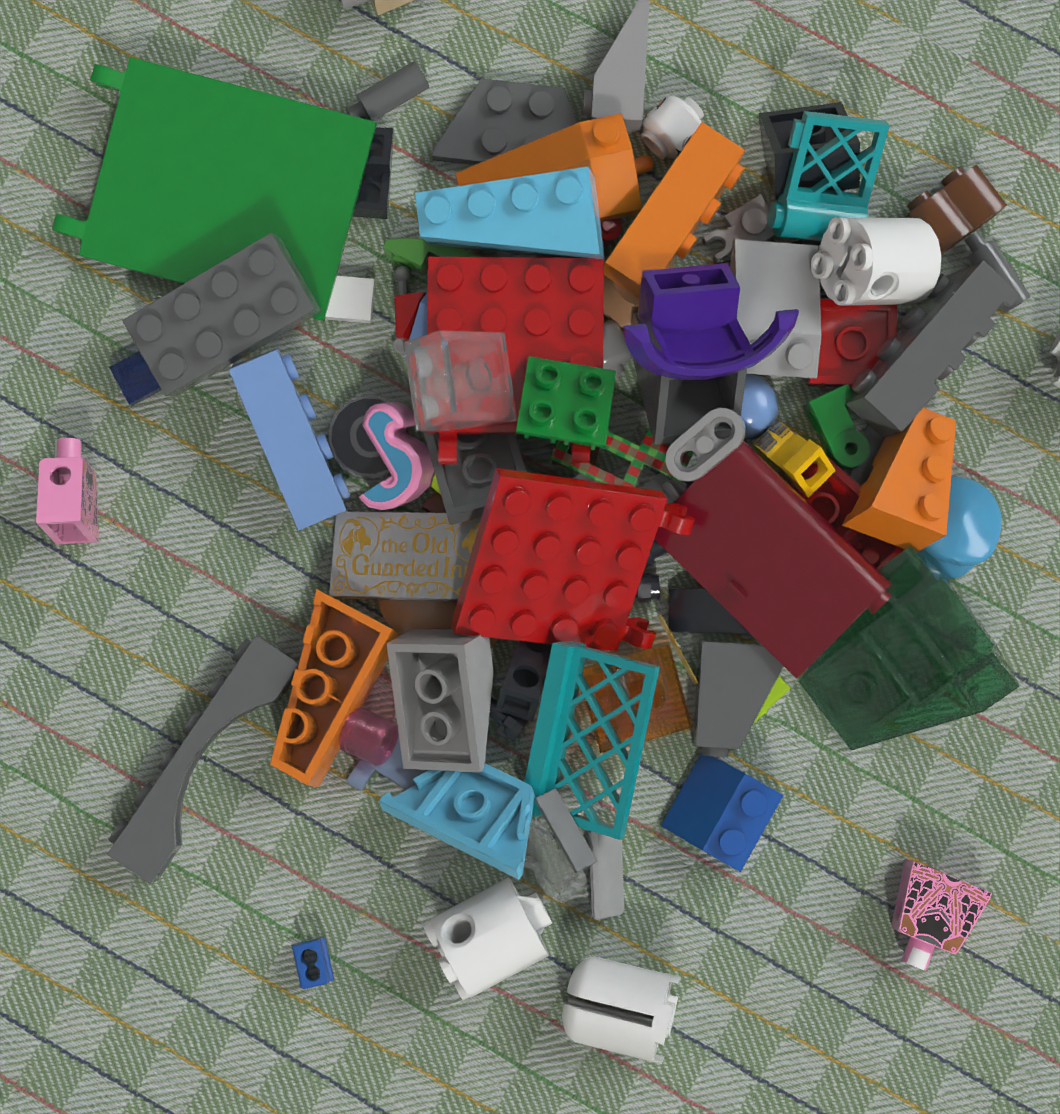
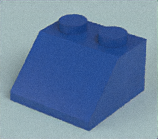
M701 752L660 826L741 873L784 795L718 758L702 755Z

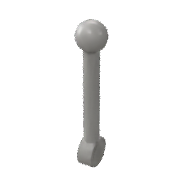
M399 266L395 270V278L399 281L398 295L407 294V281L411 277V271L407 266ZM396 338L393 342L394 350L399 354H405L408 342Z

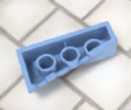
M279 348L232 365L229 372L298 531L346 511L344 499L351 497L342 474L339 473L335 476L332 474L327 460L334 457L324 433L316 436L310 420L317 418L307 393L299 396L293 380L300 376L290 353L282 356Z

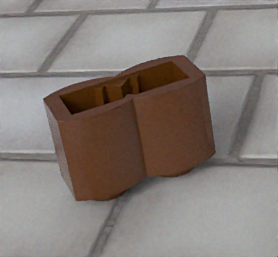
M974 165L967 171L962 166L956 168L941 180L944 186L943 189L934 195H931L926 190L907 205L911 212L905 218H920L932 227L939 241L941 255L986 224L1007 206L977 165Z

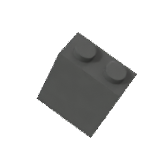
M638 312L633 315V325L642 324L638 317ZM633 358L654 445L673 443L708 412L717 408L730 409L741 417L747 369L731 375L707 380H677L656 375L643 368ZM726 422L720 423L716 428L718 438L730 436V425Z

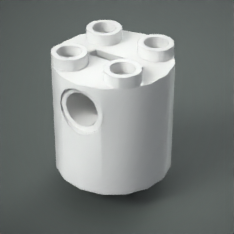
M835 217L829 222L818 253L811 260L813 276L820 279L827 296L835 304L841 306L916 304L926 299L935 288L941 269V251L938 238L932 227L920 218Z
M509 877L422 924L430 942L434 947L437 946L442 956L438 961L450 983H454L462 1000L481 993L549 956V952L541 937L544 928L552 924L545 906L537 892L527 897L520 896Z

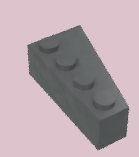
M984 260L947 276L940 274L935 288L921 306L913 307L904 316L900 323L904 328L898 336L890 338L878 350L876 356L879 360L872 370L867 369L855 380L852 385V389L855 392L846 402V405L882 438L903 432L939 390V386L935 383L936 379L943 380L954 370L956 371L967 358L961 353L962 349L973 344L980 336L985 337L996 324L990 318L995 311L1003 306L1011 307L1021 295Z

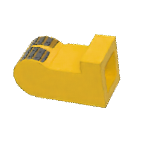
M776 421L752 445L755 452L775 472L808 498L836 471L819 445L810 439L807 441L800 435H795L779 421ZM812 463L817 464L818 469L815 475L804 480L801 474Z

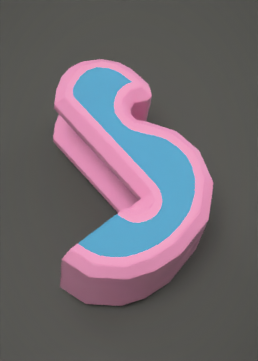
M386 402L371 406L366 411L362 424L392 475L359 496V499L368 507L379 510L396 508L416 500L430 486L434 474L428 447L424 442L408 435L406 432L407 427L416 424V417L409 407L400 402Z

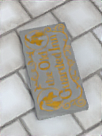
M344 511L337 514L329 596L346 599L457 602L482 516L450 525L446 513Z

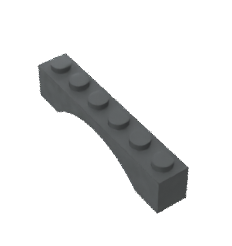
M256 635L252 641L246 638L241 643L232 658L237 663L228 677L222 674L215 681L207 696L212 698L205 711L201 713L197 710L183 729V732L188 735L179 749L173 746L166 753L158 766L163 772L154 786L147 783L133 803L138 807L137 811L129 822L123 819L109 838L113 846L107 855L149 884L160 879L183 845L181 819L184 796L191 774L202 754L215 738L237 719L259 707L280 701L292 683L295 669H298L299 662L261 636Z

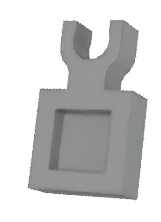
M762 195L725 215L723 220L728 229L714 230L703 236L702 242L704 245L713 240H719L724 245V250L713 257L715 264L728 257L732 249L733 239L769 242L776 237L773 228L768 226L769 207Z

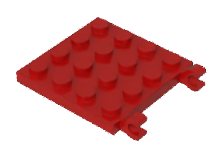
M428 257L426 433L439 434L438 461L440 465H457L458 434L525 435L516 433L529 356L603 368L604 258ZM572 442V463H590V446L574 444Z
M496 468L452 618L451 627L454 634L481 635V637L544 644L574 641L586 644L585 647L609 651H618L622 640L638 648L650 649L652 648L656 632L647 630L649 620L640 617H628L658 527L665 528L675 534L690 535L695 518L685 516L688 508L684 505L666 504L668 499L662 491Z

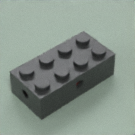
M270 233L123 319L122 322L165 396H178L321 313L322 310L281 238Z

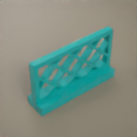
M580 642L552 643L524 782L532 786L535 798L555 788L558 791L569 784L581 805L570 812L577 826L618 840L625 837L660 667L585 647L586 644ZM585 658L598 661L607 677L592 688H590L582 674ZM611 665L620 667L621 669L614 672ZM630 670L645 674L642 692L632 699L629 698L618 679ZM611 683L623 705L606 715L594 693ZM579 688H580V690L582 691V694L578 696V692H579ZM586 699L598 721L581 730L574 718L576 705ZM639 702L637 711L634 705ZM626 710L635 726L633 735L621 742L610 720ZM602 726L614 748L597 758L585 736ZM570 731H571L574 736L569 739ZM578 742L589 764L573 773L565 756L567 748ZM630 745V750L628 754L625 747ZM617 753L626 769L624 779L613 785L601 763ZM593 768L605 791L588 800L577 778ZM562 773H563L565 779H563L562 781H560V780H561V775H562ZM619 788H621L620 796L616 791ZM606 796H609L617 810L614 826L601 822L592 807L593 804ZM534 800L532 817L543 816ZM584 811L587 817L578 814Z

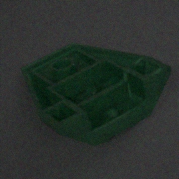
M912 545L878 569L891 583L886 591L892 597L874 615L866 609L808 667L799 680L800 685L850 750L984 712L1020 686L992 637L944 575Z

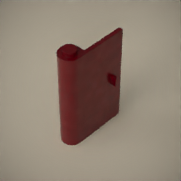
M744 441L705 476L695 480L673 503L686 506L688 509L685 516L695 518L690 535H679L665 528L658 527L655 540L796 679L866 609L874 615L892 597L886 591L891 583Z

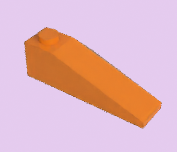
M622 113L576 123L456 173L458 186L589 166L595 176L600 222L639 214L642 209L633 149Z

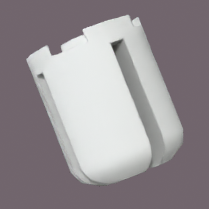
M596 956L586 958L573 971L567 993L619 1008L569 998L568 1002L564 1003L562 1012L565 1032L576 1043L662 1064L664 1056L656 1055L658 1044L664 1045L665 1038H668V1035L670 1036L678 1000L677 996L670 995L671 984H679L681 977Z

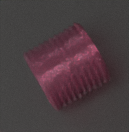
M362 707L357 708L349 715L343 725L339 737L340 749L378 767L388 760L396 746L399 736L398 725Z

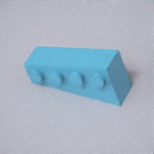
M589 166L415 193L420 237L430 245L484 251L496 250L523 255L525 253L545 255L553 258H604L605 263L595 176Z

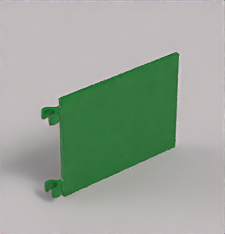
M132 57L129 58L125 72L94 64L90 81L95 82L98 87L120 91L115 116L88 219L81 221L56 214L52 230L62 235L81 239L82 243L79 251V256L182 284L272 233L281 238L322 310L321 313L312 318L325 322L377 123Z

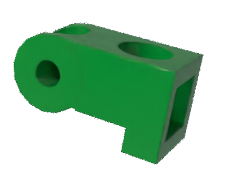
M848 384L815 398L803 406L826 456L842 470L858 467L866 461L870 452L867 438L859 431H856L845 406L852 396V391Z

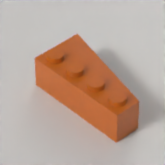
M701 122L606 260L604 275L640 298L642 271L670 268L677 257L684 260L698 239L694 236L696 230L702 222L706 225L709 224L721 205L718 199L726 188L732 190L743 174L745 168L740 165L745 150Z
M316 589L313 600L314 609L309 626L307 625L305 630L302 654L298 669H295L291 683L293 687L289 703L283 713L270 765L308 786L320 787L388 661L386 643L399 637L401 634Z

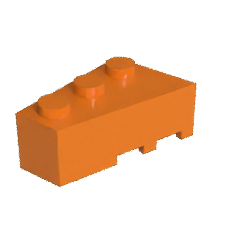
M923 407L903 432L886 436L872 463L874 468L867 482L861 485L857 494L859 498L852 512L846 516L842 526L914 553L945 537L947 534L956 420Z

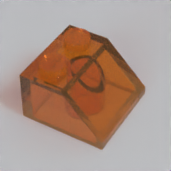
M670 645L622 656L660 667L644 742L692 728ZM599 663L583 668L582 674L590 688L607 678ZM611 665L614 672L621 669L620 667ZM630 670L618 678L630 699L642 692L645 674ZM611 683L594 693L606 715L623 705ZM585 699L590 720L593 724L598 719ZM639 702L634 705L637 711ZM626 710L610 720L621 742L633 735L635 725ZM602 726L593 731L600 753L608 752L614 748Z

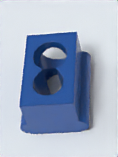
M325 937L291 945L302 989L325 985L330 981H334ZM306 949H313L318 955L317 962L314 964L320 971V977L313 978L308 973L310 963L304 959Z

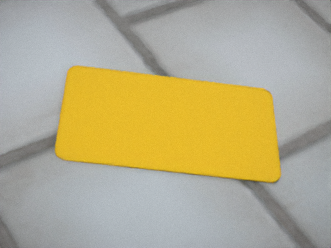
M661 614L657 617L693 684H697L698 682Z

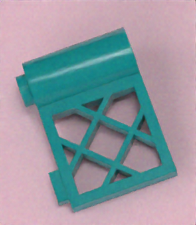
M804 111L802 120L794 119L788 145L795 149L784 193L779 196L777 202L771 203L768 211V226L773 228L776 237L821 242L831 219L835 217L869 218L867 207L890 127L887 121ZM813 126L831 127L836 137L817 151H814L809 143ZM838 128H844L846 130L841 133ZM861 131L874 132L871 146L855 156L847 141ZM843 145L851 160L830 174L821 159ZM808 149L811 155L805 158ZM864 162H866L865 169L862 166ZM817 163L826 178L811 188L798 187L801 174ZM858 168L863 176L858 193L841 191L836 182ZM830 186H832V187L834 188V190H826V189H828Z

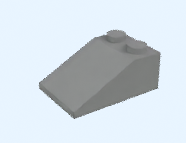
M733 239L730 269L740 285L737 320L749 343L755 342L770 327L775 318L776 311L799 310L795 327L786 341L770 356L758 364L747 368L746 374L817 378L822 335L820 281L813 276L811 271L812 257L818 253L817 245Z
M411 629L386 643L403 769L460 772L483 771L493 682V664L489 637L454 634L453 629Z

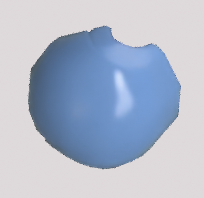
M746 374L741 418L745 424V437L754 439L764 434L775 423L779 414L778 397L764 378L755 374Z

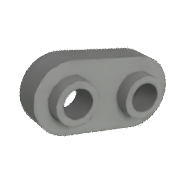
M717 408L708 412L669 446L666 453V466L669 472L675 478L682 481H695L705 476L741 445L746 433L743 419L739 414L727 408ZM723 422L728 423L731 427V434L726 439H720L716 435L717 426ZM687 451H693L697 455V463L691 468H687L682 461L683 455Z

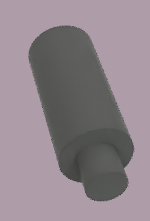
M413 61L357 94L358 103L349 107L346 111L348 115L363 119L368 117L369 120L375 121L429 89V84L417 63Z
M979 231L964 240L972 251L967 257L972 265L984 260L1021 295L1011 307H1000L1004 314L1031 297L994 240L987 243Z

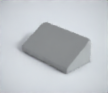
M588 830V846L597 860L596 863L589 866L591 916L594 919H604L621 915L624 912L622 839L618 840Z

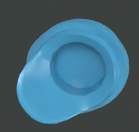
M958 476L951 477L947 534L945 537L917 552L919 561L927 572L945 579L958 578L968 573L975 565L986 561L994 553L1000 538L1002 517L999 505L992 493L974 480Z

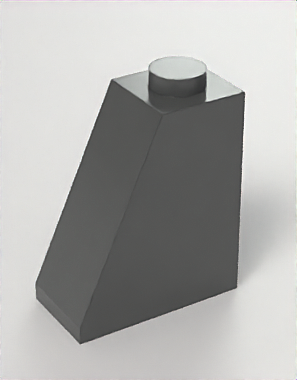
M706 641L699 643L698 683L696 684L692 746L703 747L702 755L728 757L729 749L741 748L784 667L763 645Z

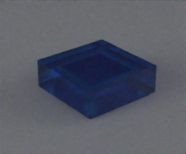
M140 351L109 367L130 406H134L162 390Z

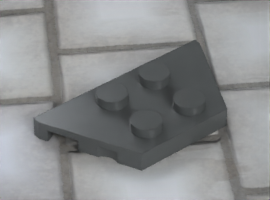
M481 78L434 147L432 153L433 160L476 165L576 124L577 120L565 88Z

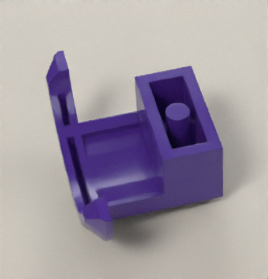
M727 263L642 271L638 317L642 324L623 326L624 341L631 356L643 368L656 375L677 380H707L737 373L758 364L770 356L786 341L795 327L799 310L776 311L775 318L770 327L755 342L750 344L737 320L740 285Z

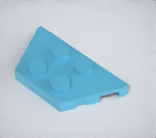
M485 763L484 770L481 772L428 770L413 779L415 785L395 797H392L389 792L380 798L379 803L382 810L518 880L523 875L535 798L531 785Z

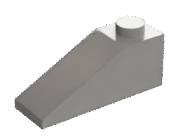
M638 0L596 71L593 80V90L584 89L583 115L591 116L592 120L622 113L627 132L640 133L642 127L650 0Z

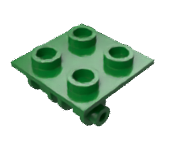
M529 356L516 433L525 434V439H529V436L544 439L549 438L551 443L561 440L567 446L569 442L590 446L591 450H595L596 446L605 448L616 371Z

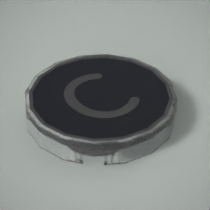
M363 394L347 400L335 411L328 425L327 441L333 453V459L345 472L359 479L378 480L391 475L362 426L366 411L371 406L394 402L381 395ZM411 426L407 427V434L413 436Z

